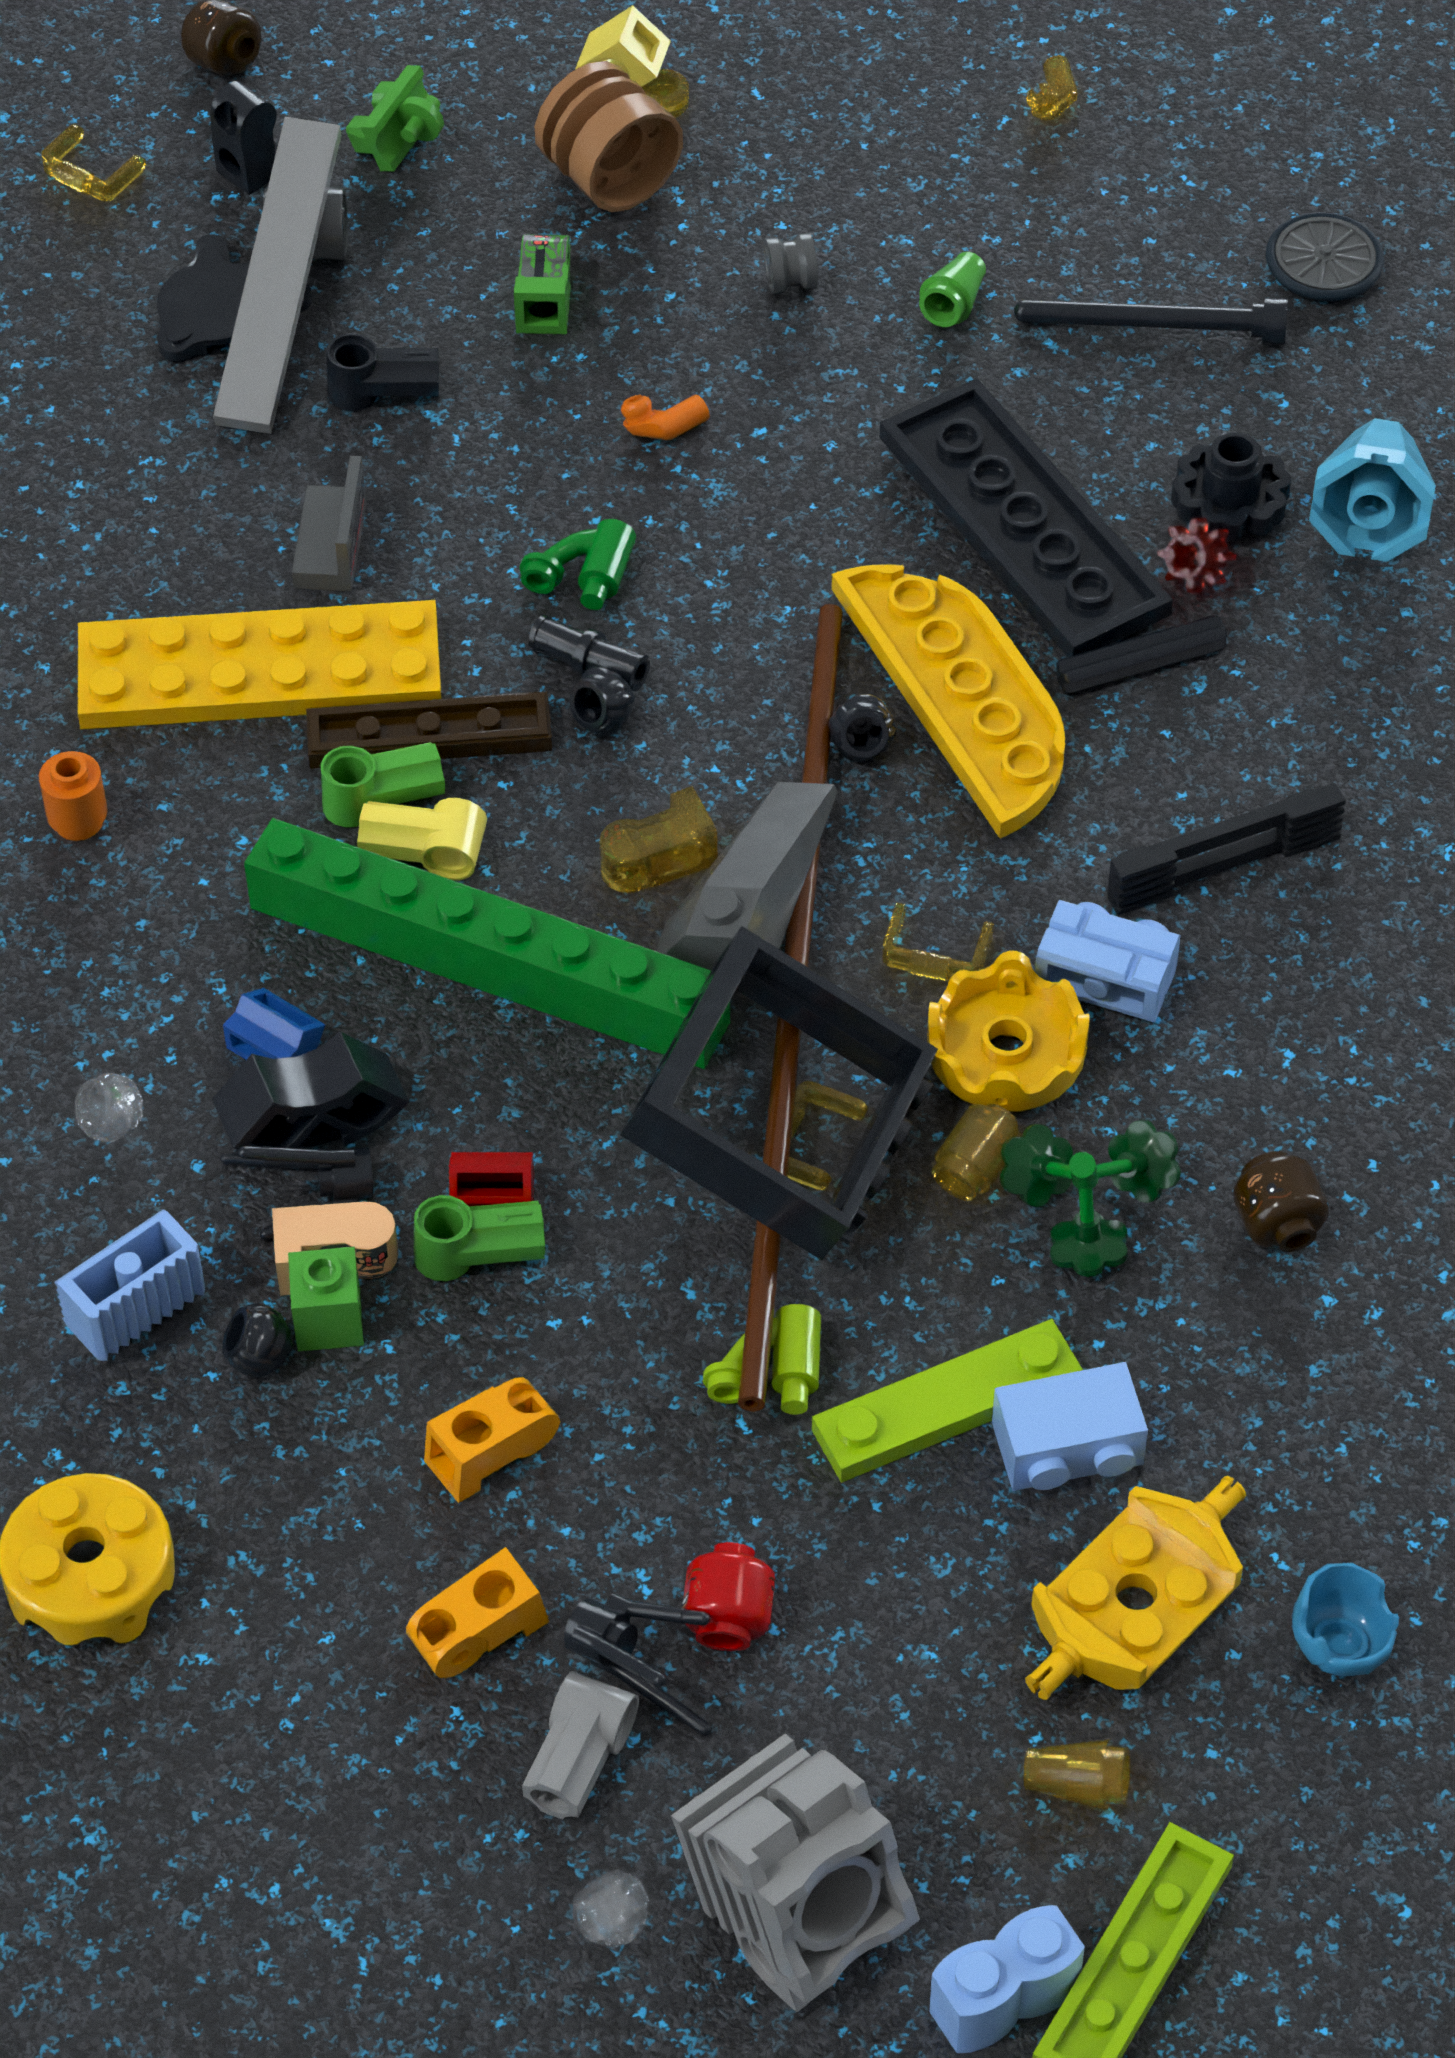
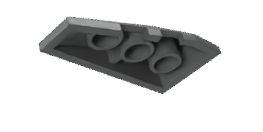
M777 782L668 919L655 951L711 970L716 960L741 926L779 949L838 793L835 785Z

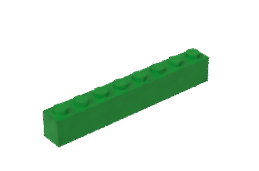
M275 818L271 819L244 862L250 907L253 910L662 1055L667 1051L711 971ZM730 1002L694 1066L705 1070L730 1024Z

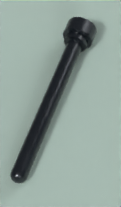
M1265 297L1264 303H1253V308L1021 300L1014 307V315L1018 321L1024 323L1251 331V337L1262 338V343L1285 344L1288 298Z

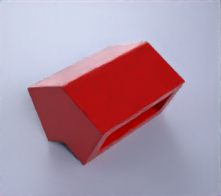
M451 1152L449 1161V1196L462 1200L469 1207L534 1201L535 1173L533 1152ZM461 1182H523V1188H461Z

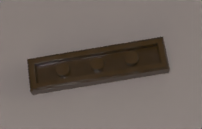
M548 691L306 709L310 769L321 768L324 756L340 746H355L363 748L370 754H376L431 742L432 744L435 743L441 759L552 751Z

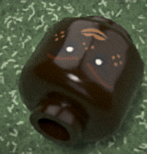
M226 0L200 1L187 14L183 21L181 32L182 48L192 62L218 75L230 77L243 73L253 64L259 54L262 41L261 27L256 17L245 8Z
M1270 1151L1250 1160L1241 1170V1176L1234 1186L1233 1199L1247 1233L1261 1247L1269 1249L1280 1248L1283 1252L1301 1250L1309 1246L1316 1239V1232L1322 1228L1329 1216V1203L1314 1169L1304 1158L1288 1155L1283 1151Z

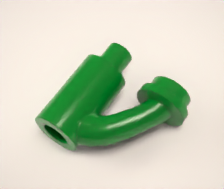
M602 520L596 529L575 532L563 538L543 553L533 552L525 555L519 567L521 582L532 592L538 594L550 593L562 581L564 576L563 565L576 557L586 555L578 577V584L583 590L580 601L584 607L590 610H599L603 607L605 599L615 596L618 592L636 541V533L630 525L621 520Z

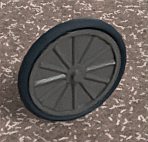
M1315 212L1293 217L1279 225L1271 234L1267 243L1266 261L1270 272L1276 280L1289 291L1317 301H1340L1358 296L1376 283L1384 268V252L1375 235L1360 222L1335 213Z

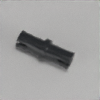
M542 615L535 621L529 634L528 646L531 647L530 650L532 652L541 653L572 666L573 672L580 676L592 667H605L610 671L620 674L634 692L639 690L647 679L650 670L648 655L611 643L606 640L604 633L595 629H588L584 632L553 620L550 616Z

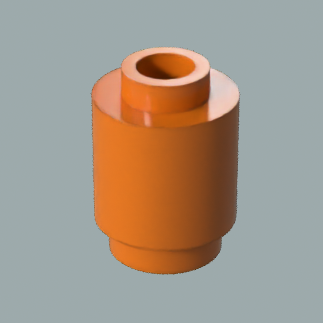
M77 751L62 752L49 758L39 772V783L49 825L60 836L72 841L85 840L94 836L101 829L108 810L99 764L90 755Z

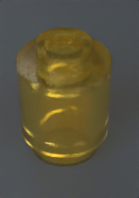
M990 1103L986 1106L973 1104L969 1106L935 1153L936 1164L932 1168V1176L938 1185L950 1195L964 1201H973L979 1193L988 1192L1005 1166L1001 1157L1002 1145L1010 1137H1021L1016 1118L1008 1110L997 1104Z

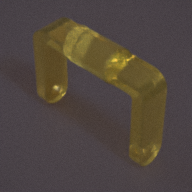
M71 124L42 150L44 171L55 177L57 181L101 201H110L144 171L146 160L137 154L133 155L105 181L75 164L61 160L79 144L84 134L82 127Z
M896 903L883 941L882 959L887 966L906 970L910 974L942 981L950 980L960 970L979 971L983 969L993 937L994 923L984 922L972 961H960L937 953L896 947L907 904Z
M804 1081L796 1088L791 1141L805 1116L804 1109L808 1102L856 1120H861L865 1117L868 1106L859 1098L813 1081ZM789 1157L787 1176L789 1179L817 1190H826L828 1188L831 1176L826 1171Z

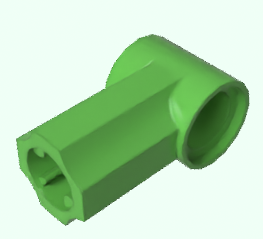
M429 742L376 754H370L363 748L355 746H340L328 752L321 762L323 813L329 821L338 826H359L363 804H367L368 801L399 804L445 794V779L441 758L435 743Z
M439 1195L428 1198L415 1211L414 1262L416 1268L425 1277L434 1281L458 1279L467 1272L471 1265L545 1259L544 1222L541 1204L538 1201L469 1207L458 1198Z

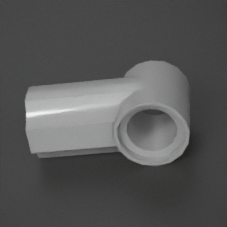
M569 1672L559 1688L549 1718L550 1730L522 1785L523 1797L532 1801L540 1811L560 1819L570 1816L579 1818L609 1754L617 1755L629 1737L638 1710V1695L578 1672Z

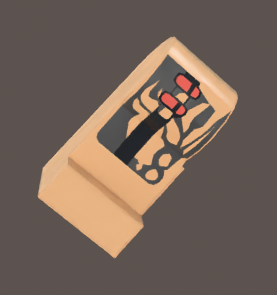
M364 1201L272 1208L275 1265L280 1296L290 1295L289 1252L355 1246L359 1278L366 1279L385 1275L397 1263L399 1252L393 1215L386 1207L376 1202Z

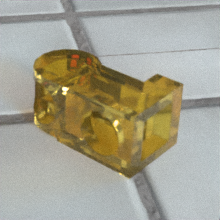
M693 786L671 793L670 809L640 820L627 818L616 820L605 827L599 839L602 880L608 887L616 891L629 893L648 887L652 888L709 868L718 858L717 829Z

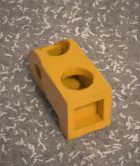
M524 1377L514 1378L495 1388L492 1386L428 1421L424 1462L455 1500L460 1503L480 1491L481 1480L517 1458H526L542 1449L557 1432L560 1419Z
M505 1547L419 1608L410 1618L406 1626V1634L433 1672L439 1678H449L467 1670L487 1650L490 1652L520 1631L527 1637L547 1624L549 1619L540 1592Z

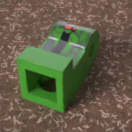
M523 235L518 277L516 276L514 286L516 333L567 334L571 290L569 282V235ZM537 302H552L558 306L556 314L545 318L532 315L528 309Z

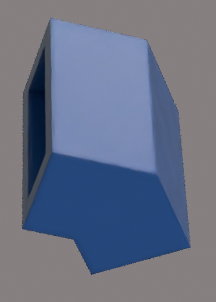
M265 988L241 994L236 1011L223 1024L226 1048L245 1060L251 1054L272 1059L300 1056L317 1049L325 1028L324 1023Z

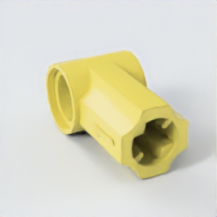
M461 798L440 800L434 806V809L368 801L367 804H363L359 818L357 846L390 859L420 862L430 873L450 880H463L469 878L474 873L487 823V816L479 805Z

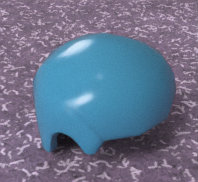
M1330 1563L1308 1576L1293 1607L1292 1630L1295 1640L1312 1665H1317L1321 1671L1339 1677L1369 1674L1389 1659L1397 1635L1396 1629L1399 1624V1615L1393 1614L1389 1610L1384 1595L1385 1582L1377 1574L1354 1563Z

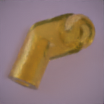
M1061 55L1052 56L1045 61L1043 71L1047 83H1039V88L1042 91L1038 94L1031 88L1026 97L1032 115L1040 120H1054L1058 118L1078 98V89L1069 61L1065 56Z

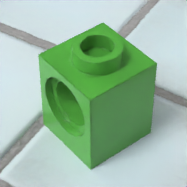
M355 1246L289 1252L291 1311L298 1352L364 1346L361 1293Z

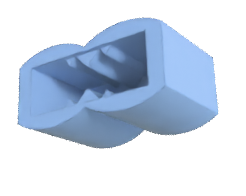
M1057 1905L1042 1906L1025 1911L1009 1921L1000 1930L995 1940H982L964 1945L951 1952L938 1964L932 1973L929 2012L956 2053H970L987 2048L1007 2035L1016 2024L1018 2018L1038 2017L1062 2005L1082 1971L1085 1946Z

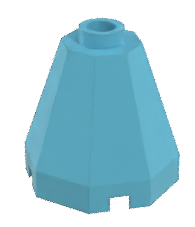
M1374 418L1356 429L1317 469L1309 521L1338 554L1355 557V548L1374 551L1371 557L1372 560L1388 562L1427 539L1436 485L1414 439L1399 422Z

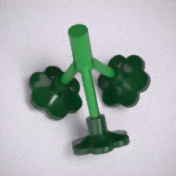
M1148 1120L1134 1121L1128 1126L1125 1134L1116 1135L1109 1142L1108 1153L1112 1161L1096 1165L1095 1159L1089 1153L1079 1152L1073 1155L1072 1146L1068 1140L1054 1137L1051 1130L1045 1125L1033 1124L1024 1130L1021 1137H1010L1002 1145L1001 1157L1005 1166L1000 1174V1183L1006 1192L1019 1194L1026 1205L1040 1207L1048 1202L1052 1194L1066 1192L1072 1181L1078 1189L1080 1211L1075 1215L1073 1221L1060 1222L1052 1228L1050 1233L1053 1246L1050 1250V1257L1052 1262L1058 1267H1073L1074 1271L1081 1276H1096L1106 1266H1119L1128 1257L1125 1244L1128 1238L1126 1226L1117 1220H1105L1098 1212L1094 1211L1093 1188L1097 1185L1098 1179L1111 1176L1112 1182L1117 1189L1131 1191L1138 1201L1144 1203L1156 1201L1160 1198L1163 1189L1176 1186L1180 1180L1181 1170L1175 1160L1178 1152V1143L1171 1133L1167 1131L1157 1132L1155 1126Z

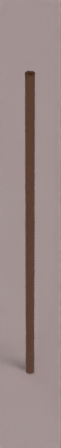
M826 604L819 610L802 783L826 784L831 739L828 722L833 715L843 618L842 609L834 604ZM820 841L788 924L784 953L807 967L809 963ZM778 1016L763 1162L787 1177L802 1031ZM756 1221L738 1396L739 1407L751 1412L760 1411L765 1407L781 1247V1235L759 1221Z

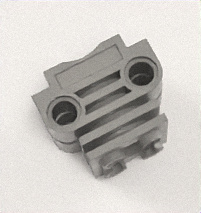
M784 1734L671 1815L704 1912L712 1920L718 1917L721 1928L729 1935L732 1932L735 1933L739 1947L749 1965L765 1984L795 2012L800 2011L810 2001L835 1984L841 1973L857 1957L874 1947L894 1940L920 1920L913 1895L899 1866L898 1846L891 1822L872 1807L865 1781L826 1750H820L813 1756L803 1748L797 1751L794 1740L787 1734Z

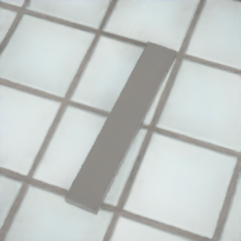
M291 117L284 118L213 414L215 425L272 434L341 140L340 125Z

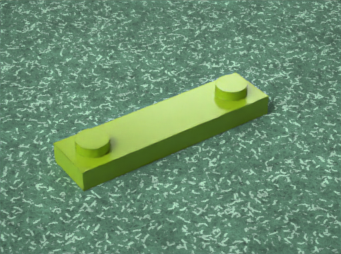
M1050 1319L812 1416V1432L842 1483L992 1421L994 1390L997 1387L1082 1371L1083 1369L1053 1319Z
M1169 1822L1033 2052L1032 2058H1122L1230 1872L1233 1864V1854Z

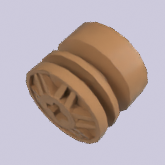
M608 61L588 63L570 72L552 89L540 107L534 126L535 143L542 154L551 163H554L564 175L571 177L577 188L598 208L609 212L629 210L648 200L665 184L677 166L683 148V130L675 117L654 98L647 96L642 87L636 81L631 80L629 75L620 66Z

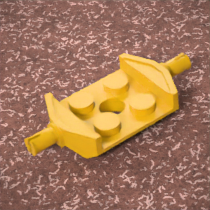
M1224 1476L1221 1482L1201 1502L1195 1503L1191 1500L1135 1486L1129 1492L1127 1507L1048 1587L1039 1582L1033 1588L1032 1608L1040 1631L1052 1647V1653L1025 1678L1027 1686L1034 1694L1040 1688L1038 1697L1047 1700L1071 1673L1077 1678L1084 1674L1116 1690L1139 1689L1240 1585L1243 1566L1221 1528L1220 1522L1240 1501L1246 1498V1492L1238 1481L1231 1488L1234 1478ZM1138 1587L1148 1591L1152 1595L1154 1603L1145 1609L1134 1610L1121 1604L1117 1595L1125 1588Z

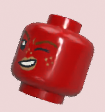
M734 1542L716 1544L713 1552L699 1555L691 1561L687 1567L682 1608L703 1611L710 1615V1622L705 1626L684 1623L688 1629L696 1634V1641L711 1649L741 1651L749 1648L752 1640L759 1639L768 1632L775 1591L774 1571L764 1561L755 1558V1550L753 1548Z

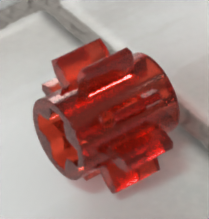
M1192 518L1189 524V531L1181 525L1170 526L1168 532L1172 540L1168 543L1166 549L1157 551L1158 556L1165 558L1166 565L1170 570L1167 572L1165 580L1176 581L1186 579V590L1188 593L1202 592L1205 580L1212 585L1224 584L1226 579L1221 571L1225 568L1228 561L1235 560L1237 557L1236 554L1228 551V546L1224 541L1229 531L1227 529H1217L1207 532V518ZM1194 545H1199L1201 550L1198 552ZM1195 558H1196L1197 562L1199 563V565H1197V566L1195 565V563H1194V561H1193Z

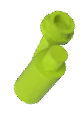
M803 1304L786 1305L776 1311L773 1318L771 1348H773L772 1387L781 1394L782 1411L792 1415L802 1414L807 1411L808 1395L814 1393L819 1387L821 1314L817 1309ZM745 1333L738 1339L721 1362L710 1364L703 1372V1383L708 1388L707 1394L716 1402L725 1404L738 1403Z

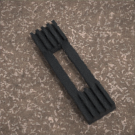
M1336 783L1317 789L1310 788L1265 807L1150 846L1143 845L1123 852L1110 861L1107 898L1117 915H1121L1173 897V888L1280 851L1286 858L1338 840L1341 837L1339 831L1342 830L1341 822H1343L1344 818L1342 814L1345 812L1343 805H1346V799ZM1249 837V838H1247V839H1244V840H1241V841L1232 843V842H1234V841H1237V840H1240V839ZM1214 849V850H1212V851H1209V852H1206V853L1197 855V854H1199V853H1202V852H1205V851Z

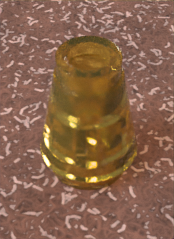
M1111 1739L1044 1746L1042 1748L1029 1747L1024 1761L1025 1790L1039 1791L1041 1794L1105 1811L1108 1810L1110 1804L1125 1805L1129 1793L1131 1771L1129 1748L1113 1746Z

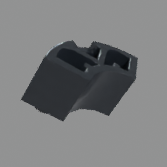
M341 1031L321 1047L297 1057L272 1059L251 1054L212 1098L232 1147L237 1150L242 1146L304 1149L341 1139L343 1145L346 1146L385 1125L409 1103L387 1054Z

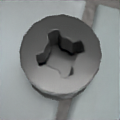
M810 232L799 233L794 240L781 241L777 237L764 239L765 270L772 295L784 293L790 286L800 285L805 290L818 287L817 258Z

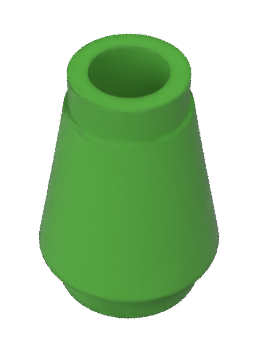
M962 252L923 282L919 293V306L922 314L929 322L940 327H951L964 322L969 317L981 282L986 274L985 263L978 255L972 252Z

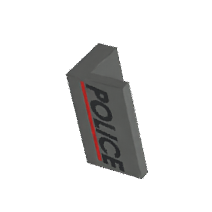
M350 456L345 487L307 485L292 568L294 588L352 591L367 504L362 456Z

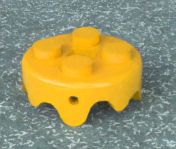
M1007 951L1000 954L991 966L983 970L957 971L950 978L939 1002H930L927 1042L938 1048L931 1064L935 1074L948 1090L963 1101L979 1108L999 1112H1018L1041 1107L1059 1098L1067 1091L1083 1069L1087 1052L1089 1014H1084L1076 992L1068 980L1061 979L1059 982L1044 980L1035 973L1029 958L1024 953ZM1000 1035L1006 1037L1015 1036L1024 1044L1018 1049L1005 1051L996 1048L990 1041Z
M83 1473L62 1477L41 1486L27 1496L10 1515L0 1540V1574L14 1617L21 1625H25L29 1621L36 1623L49 1632L56 1641L64 1645H75L83 1640L94 1637H109L118 1643H127L136 1639L146 1627L148 1613L152 1604L163 1591L170 1590L174 1582L173 1541L169 1524L160 1506L145 1490L128 1480L108 1474ZM81 1541H96L104 1546L102 1553L90 1562L78 1563L67 1557L69 1550Z

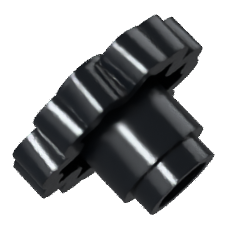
M1227 432L1218 436L1212 445L1197 444L1189 453L1179 458L1176 478L1172 482L1171 502L1177 509V515L1181 521L1200 523V531L1205 537L1221 538L1226 541L1235 542L1240 540L1246 531L1255 535H1265L1271 531L1273 526L1283 521L1286 500L1290 495L1291 476L1285 470V464L1281 458L1271 455L1263 456L1262 448L1254 438L1241 432Z

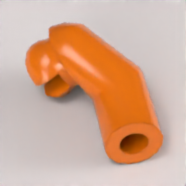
M697 394L667 410H653L651 399L642 395L632 396L621 405V412L625 417L624 427L632 435L673 440L710 418L706 403Z

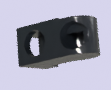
M233 81L219 90L211 105L210 127L216 171L250 195L270 180L278 147L273 137L277 112L272 104L243 83Z

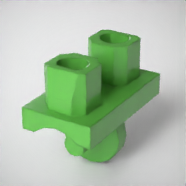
M407 65L395 82L381 81L372 93L371 103L374 110L369 116H354L346 127V133L355 152L358 154H373L380 171L394 172L417 140L433 141L443 130L444 120L439 111L440 101L436 97L429 95L425 90L422 81L424 73L421 66Z

